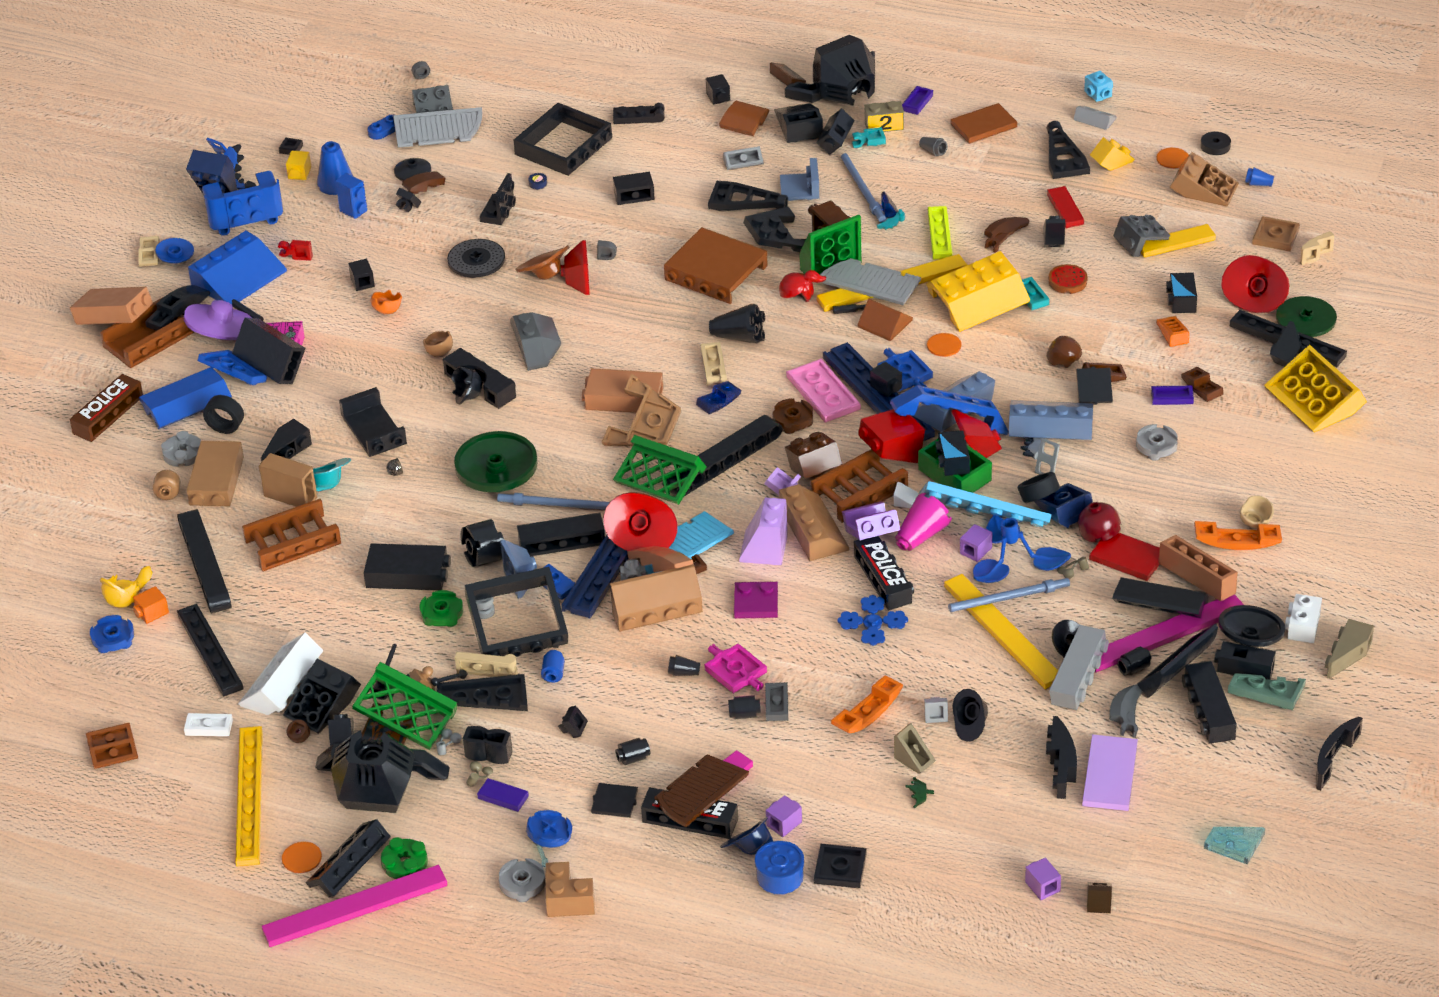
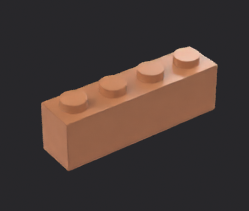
M1177 535L1160 542V565L1219 601H1223L1236 594L1237 571Z

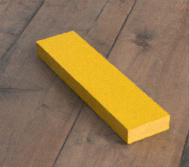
M1208 224L1169 233V240H1146L1141 254L1146 258L1215 240L1216 235Z

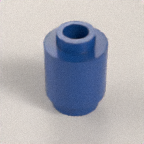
M550 650L543 657L541 677L547 682H558L563 677L565 659L560 651Z

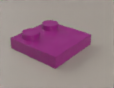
M778 581L735 582L734 619L778 618Z

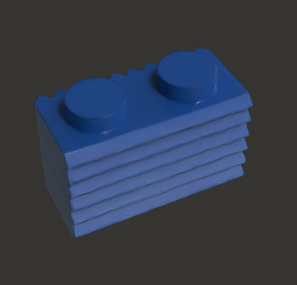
M345 173L336 180L340 212L357 219L367 211L364 181Z

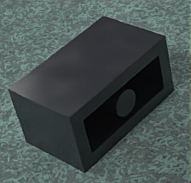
M650 171L613 177V188L617 205L655 200L654 184Z

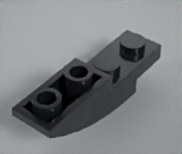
M188 285L170 292L156 303L157 310L145 321L146 327L157 331L174 322L181 314L184 315L188 306L200 304L210 295V291L196 285Z
M1053 716L1052 725H1048L1047 738H1050L1051 741L1046 743V755H1050V764L1054 765V772H1058V775H1053L1052 789H1057L1058 799H1066L1067 782L1076 783L1077 755L1073 739L1067 727L1058 716Z

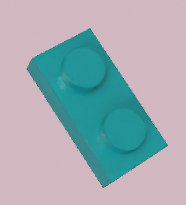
M1032 277L1022 279L1030 301L1026 303L1031 310L1048 306L1050 299Z

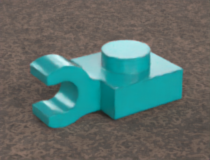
M882 127L864 129L863 133H852L853 139H858L857 141H852L854 148H859L864 143H867V146L886 144V136Z

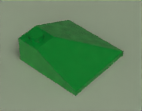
M858 214L809 233L799 254L800 270L804 274L808 270H815L821 274L829 267L850 258L859 260L862 263L861 216Z

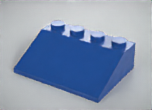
M245 230L188 266L191 285L209 290V296L215 300H223L232 304L233 299L239 302L287 272V268L258 237Z

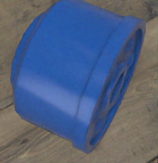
M773 841L763 845L755 855L757 881L760 887L772 894H787L799 888L803 882L804 854L797 845L787 841Z

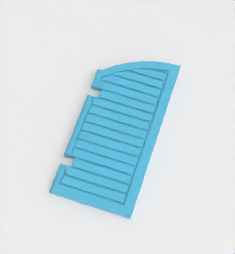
M704 511L690 519L692 523L688 524L685 522L677 527L675 540L669 548L691 558L695 554L699 555L733 535L734 530ZM652 564L645 565V573L647 575L657 573L654 572Z

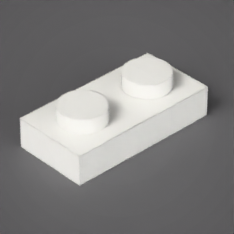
M188 713L184 727L185 736H229L233 722L232 714Z

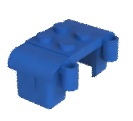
M272 171L255 173L259 186L224 194L218 182L204 185L202 191L209 227L213 230H218L219 234L224 236L229 234L230 228L264 220H267L269 224L277 223L278 216L283 213L279 179L275 180Z

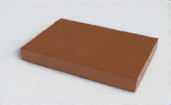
M997 103L951 119V125L970 144L1017 127V121Z

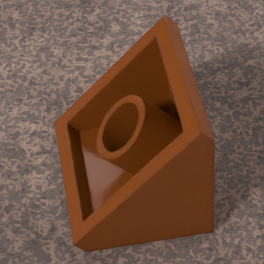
M868 299L858 322V328L891 341L913 321V317Z

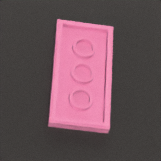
M822 359L786 371V377L825 423L861 409L859 401Z

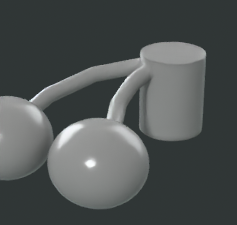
M448 728L443 729L441 732L442 738L436 743L438 755H445L447 753L446 746L450 743H459L462 739L459 733L452 734V731ZM449 738H450V740H451V741H449V742L446 743V744H445L444 741H442L443 739H449Z

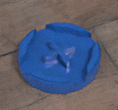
M542 810L528 818L526 833L534 843L543 847L554 848L566 844L571 839L573 826L567 817L566 819L562 817L561 813L552 810Z

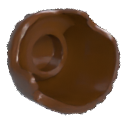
M1059 336L1052 341L1046 357L1053 366L1061 364L1068 368L1072 363L1080 359L1082 349L1075 339L1069 336Z

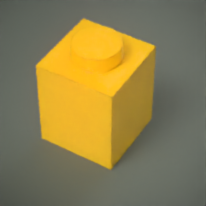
M290 152L286 162L288 179H307L312 167L309 152Z

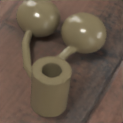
M1081 557L1065 567L1057 568V572L1070 579L1074 576L1073 569L1078 563L1081 570H1087L1089 565L1086 557ZM1074 564L1071 569H1066L1070 565Z
M477 761L471 762V770L477 773H471L466 783L468 786L473 787L479 778L484 779L489 774H492L493 769L491 767H484L482 772L486 776H479L482 765Z

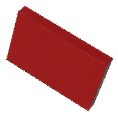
M1118 533L1106 541L1101 539L1090 553L1089 560L1148 581L1160 565V547Z

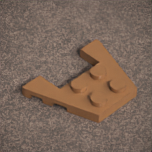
M631 374L624 389L625 393L642 398V402L629 431L608 426L602 439V444L604 446H633L630 441L634 435L667 446L681 414V407L662 394H658L648 384L642 383L635 375Z

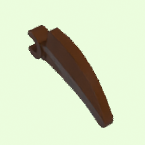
M1007 217L993 222L984 231V235L989 237L985 242V248L994 246L993 252H998L999 246L1010 235L1029 225V219L1026 217Z

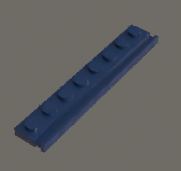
M848 342L830 349L828 353L826 351L823 352V359L877 414L893 409L890 404L891 399L899 394L895 392L886 397L870 386V370L873 367ZM912 416L925 429L923 441L935 437V430L930 425Z
M606 535L561 605L562 611L569 610L572 614L591 619L610 589V583H613L619 575L620 566H624L625 562L629 559L627 550L617 546Z

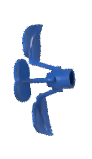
M993 515L986 529L992 532V543L1002 542L1000 559L998 562L993 559L978 562L973 568V575L975 580L984 583H994L1003 580L1010 571L1008 565L1002 564L1004 562L1006 543L1014 544L1018 541V538L1021 539L1030 557L1034 559L1033 565L1040 570L1048 571L1059 568L1070 559L1071 554L1052 547L1039 548L1036 554H1034L1026 542L1023 532L1020 531L1016 519H1003Z

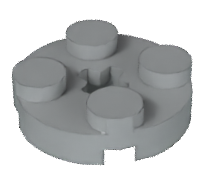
M1157 424L1144 426L1138 431L1136 447L1142 454L1148 456L1150 460H1159L1161 457L1169 456L1177 451V433L1163 425V428L1157 427Z
M187 431L178 432L177 435L169 438L161 445L164 461L176 467H179L178 464L185 463V466L194 464L201 439L189 434Z
M525 858L526 861L518 862V859L507 862L500 869L499 887L506 896L516 899L518 902H527L531 897L539 894L546 886L543 866L533 859ZM519 877H520V878L527 877L526 880H523V881H519V880H518Z

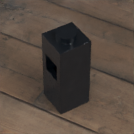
M841 108L829 118L816 143L831 155L842 146L855 120Z
M1223 641L1221 649L1216 650L1214 662L1218 663L1217 672L1262 675L1265 679L1271 680L1276 651Z

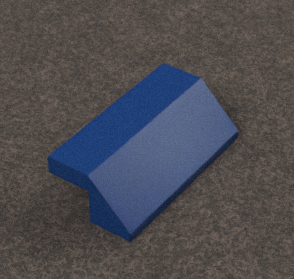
M210 367L139 397V400L147 416L151 414L158 429H161L204 411L209 400L216 395H225L231 398L232 395L224 379Z

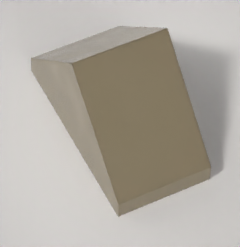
M912 723L908 724L894 736V759L918 774L922 773L936 761Z

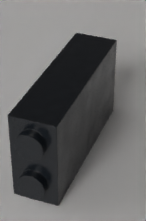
M245 317L232 354L278 384H293L306 348L261 319Z
M371 543L364 569L366 588L442 590L443 583L447 582V567L451 565V556L447 554L446 546Z

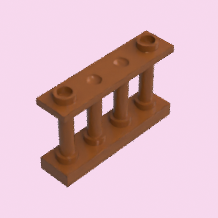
M871 449L812 480L811 491L819 494V496L825 494L837 505V519L843 523L842 511L882 502L894 496L897 482L908 486V472L901 468L892 473L880 463V457ZM875 468L885 478L875 481L865 471ZM857 476L868 487L859 490L848 480ZM841 485L852 495L842 499L832 489Z
M321 498L242 526L246 544L255 541L260 549L257 551L262 571L341 544L340 531L337 524L327 526L322 519L324 517V510ZM314 520L319 529L307 533L302 524ZM294 527L299 537L288 540L283 531ZM275 534L280 543L268 547L263 538Z

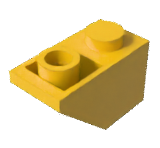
M1104 137L1090 153L1093 159L1110 171L1132 163L1135 160L1130 155L1131 151L1124 145L1120 147V144L1114 139L1109 141Z

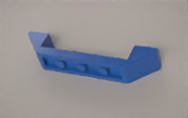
M916 385L891 399L890 402L895 413L901 416H915L920 402L924 405L935 404L944 409L954 408L963 413L974 412L979 416L985 417L983 422L987 423L992 430L996 429L999 435H1008L1009 433L999 411L991 400Z

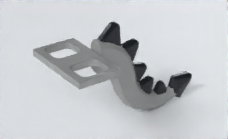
M1023 437L1026 439V442H1024L1026 446H1021L1020 449L1025 451L1023 452L1024 456L1037 459L1035 473L1043 474L1040 471L1041 462L1049 464L1051 467L1050 472H1055L1060 445L1045 438ZM1046 442L1054 446L1053 456L1044 452Z

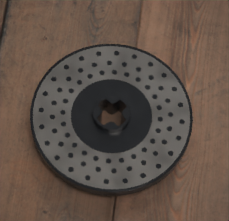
M466 240L450 250L447 257L448 266L454 273L460 276L470 278L484 277L495 273L503 266L505 252L498 243L491 240Z

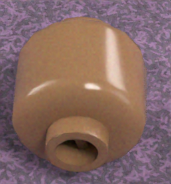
M162 470L154 477L152 489L158 498L171 500L178 495L181 481L176 472Z

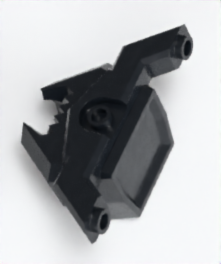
M852 35L844 36L816 48L813 61V84L791 83L785 88V98L809 103L824 99L854 105L855 100L852 98V94L856 95V93L864 91L869 99L875 92V51L870 52L862 39Z
M361 730L348 737L342 743H333L318 756L315 767L317 770L332 772L337 799L346 809L389 813L397 812L412 771L418 772L427 779L446 780L448 779L450 769L447 764L429 752L421 749H409L385 732L380 737L381 740L371 739L368 741L364 739L362 741Z

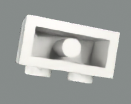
M1296 594L1294 602L1289 603L1288 615H1291V617H1286L1285 630H1288L1289 640L1314 643L1321 613V597Z

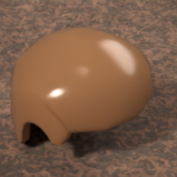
M436 331L428 335L426 339H423V346L426 352L434 357L444 356L452 349L453 338L449 331Z

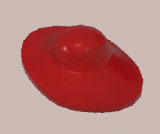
M1254 255L1242 256L1231 262L1222 276L1221 283L1223 293L1231 303L1239 308L1255 313H1268L1277 309L1284 303L1289 294L1290 287L1289 279L1280 266L1268 259Z
M637 492L623 493L612 499L604 512L603 524L608 537L624 550L631 551L652 546L669 548L675 540L677 534L676 516L665 502L653 496Z

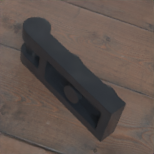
M656 103L654 106L613 108V123L662 122L665 119V107L662 103Z

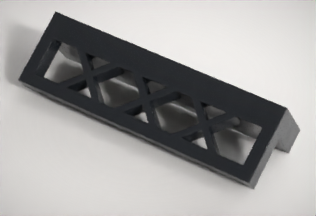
M378 819L362 823L306 881V884L309 888L320 885L328 897L335 896L391 836Z

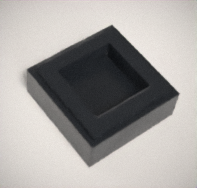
M285 137L279 147V153L290 155L291 151H300L303 146V140Z

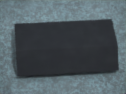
M1121 577L1112 599L1116 603L1201 618L1203 606L1208 603L1209 596L1205 592Z

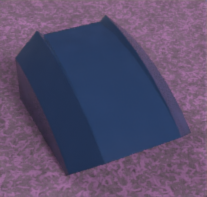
M1067 483L1060 486L1059 490L1034 502L1043 512L1052 514V520L1068 528L1070 525L1078 522L1081 511L1093 503L1091 492Z

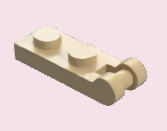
M721 343L700 344L707 386H713L714 383L727 384Z
M457 651L455 655L457 673L463 669L470 675L488 677L518 674L516 656L513 654L495 656Z

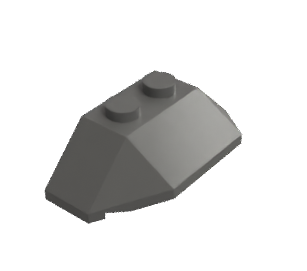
M533 312L512 316L510 323L527 370L547 367L561 346V340L553 318Z

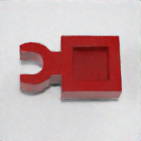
M292 240L291 244L286 241H280L278 244V248H283L279 253L281 257L292 255L293 260H312L311 241Z

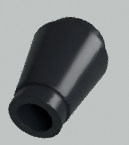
M679 655L675 657L670 656L668 674H673V676H699L700 662Z

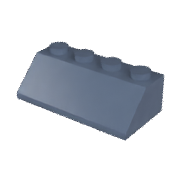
M978 371L959 379L943 389V391L992 400L995 380L987 376V374ZM921 403L918 405L914 416L940 432L956 423L951 412L954 408L944 409L935 404L924 405Z

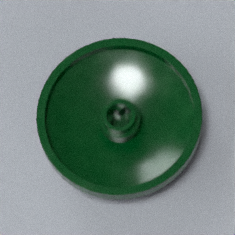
M493 431L479 434L463 443L456 452L454 464L457 477L466 486L482 492H503L517 488L527 482L535 473L538 460L536 449L527 438L512 432Z

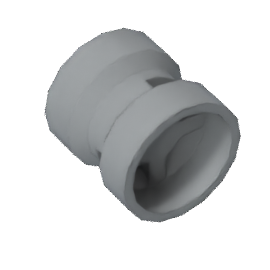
M493 597L476 601L481 619H488L494 615Z

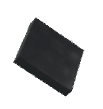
M820 844L814 884L861 888L867 848Z

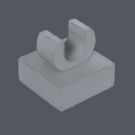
M930 697V699H924L926 723L948 722L947 698Z

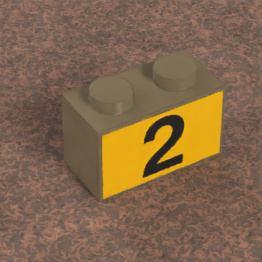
M901 101L864 105L866 129L882 127L883 132L904 130V110Z

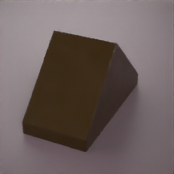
M1088 882L1087 912L1111 913L1112 884Z

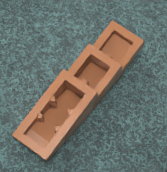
M652 546L627 551L629 560L640 558L641 566L652 564L654 572L694 564L691 558L665 547Z

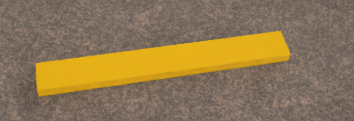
M956 254L900 272L902 276H905L907 273L921 277L919 284L967 266V263L960 254ZM840 288L817 295V302L826 312L833 310V306L850 305L874 297Z
M963 574L944 582V587L958 602L984 596ZM992 603L966 609L1044 689L1052 686L1058 670Z
M262 726L239 728L236 867L260 865Z

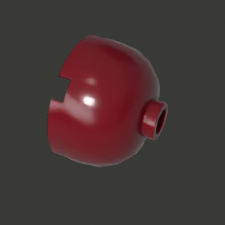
M1093 502L1081 511L1078 518L1081 537L1089 542H1096L1095 539L1102 538V541H1106L1116 536L1121 530L1120 525L1122 524L1117 510L1107 503Z

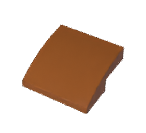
M736 100L722 117L719 123L720 128L754 137L759 125H763L769 109Z
M130 722L86 733L94 769L138 759Z

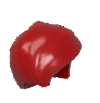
M808 270L805 274L789 273L780 282V296L782 298H792L802 293L806 302H808L814 294L812 282H823L826 280V276H821L815 270Z

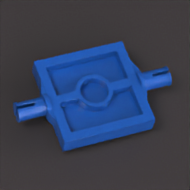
M886 348L884 355L888 359L877 363L878 366L883 362H887L902 372V388L898 392L916 385L927 387L923 382L933 378V371L912 350L895 354L890 348L888 350Z

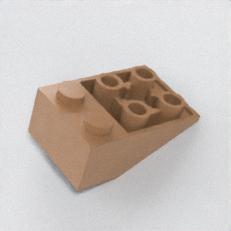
M1191 152L1181 164L1170 188L1185 198L1228 206L1239 182L1219 170L1216 166L1205 161L1201 156Z

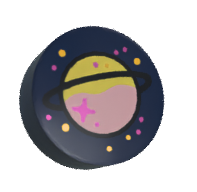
M543 173L530 175L528 178L529 186L536 190L543 189L547 186V176Z

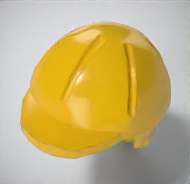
M143 567L135 581L125 579L117 581V574L108 580L100 578L102 583L101 590L106 602L117 608H124L134 603L133 597L138 595L139 590L146 585L152 576L151 567Z

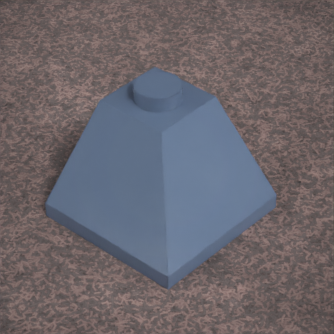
M507 540L500 541L503 569L506 576L537 568L535 558L533 556L530 557L525 548ZM527 590L515 592L517 598H522Z

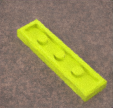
M947 206L928 207L933 260L952 256Z

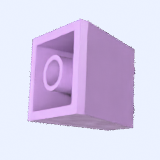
M764 498L745 531L739 562L782 565L788 537L786 499Z

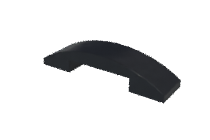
M1358 716L1343 723L1324 742L1317 762V790L1321 791L1330 779L1332 759L1341 746L1345 745L1351 748L1361 735L1362 717Z

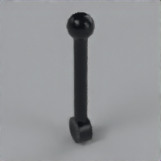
M461 669L457 674L439 679L434 677L431 679V685L437 686L440 682L459 677L465 679L468 673L466 670Z

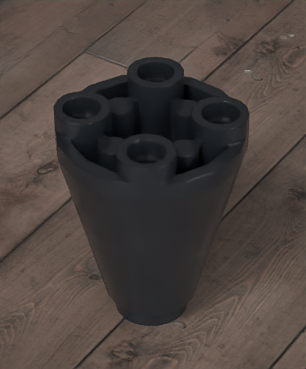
M749 304L717 316L714 320L709 321L710 334L720 338L749 343L765 341V332L763 330V322L766 319L765 312L760 311L757 304Z

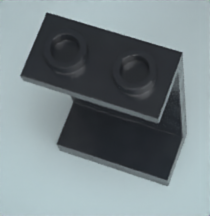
M377 387L339 400L341 416L369 457L407 444L404 426L398 428L381 404L380 392Z

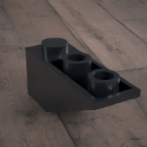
M294 418L277 429L264 451L261 461L270 453L291 459L312 445L310 429Z

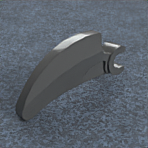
M1137 684L1119 691L1113 698L1110 706L1109 719L1121 724V736H1124L1126 730L1132 732L1133 738L1137 736L1138 726L1135 723V710L1137 701L1143 693Z

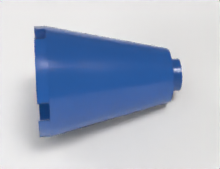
M329 141L321 147L317 186L322 193L338 195L336 180L345 173L352 176L353 174L340 145Z

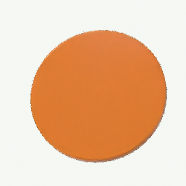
M1165 148L1158 152L1157 162L1167 168H1180L1189 155L1180 148Z
M939 333L929 338L927 348L932 354L937 356H952L960 351L961 340L953 334Z
M311 842L294 843L287 847L282 854L284 867L294 873L309 872L316 868L322 859L320 848Z

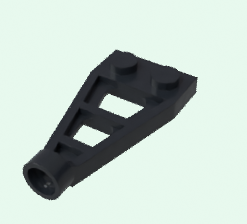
M1049 122L1046 129L1049 134V170L1053 179L1090 174V166L1086 156L1063 131L1060 122ZM1065 143L1066 146L1055 147V144ZM1071 154L1074 157L1072 159L1057 160V155Z
M717 180L708 201V209L718 211L763 208L779 209L788 206V195H780V193L737 182ZM735 192L747 195L743 201H731ZM755 195L763 197L765 200L752 201V198Z

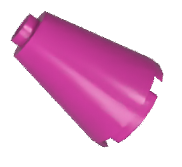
M921 493L913 502L900 530L895 536L896 544L900 549L904 551L913 550L951 523L952 518L948 519L947 516L948 509L932 495L927 498L924 496L926 493Z

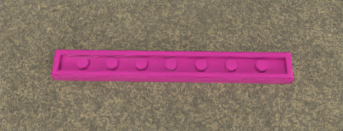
M1234 594L1223 601L1214 600L1205 604L1201 618L1178 615L1109 643L1107 652L1101 656L1100 667L1095 672L1097 673L1116 665L1121 655L1139 646L1150 651L1216 624L1219 621L1220 614L1225 609L1244 604Z
M436 865L262 925V931L269 947H273L448 886L447 880L440 866Z

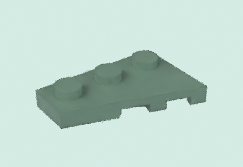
M1235 673L1228 686V693L1257 700L1261 703L1279 706L1283 709L1293 710L1305 687L1306 679L1298 678V682L1286 681V677L1268 680L1262 675Z

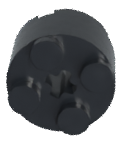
M492 519L461 528V544H466L467 548L464 555L472 567L502 560L500 541L504 540L501 532H497Z

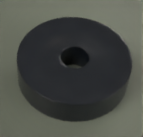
M1213 131L1201 137V149L1207 154L1223 155L1231 148V138L1225 133Z

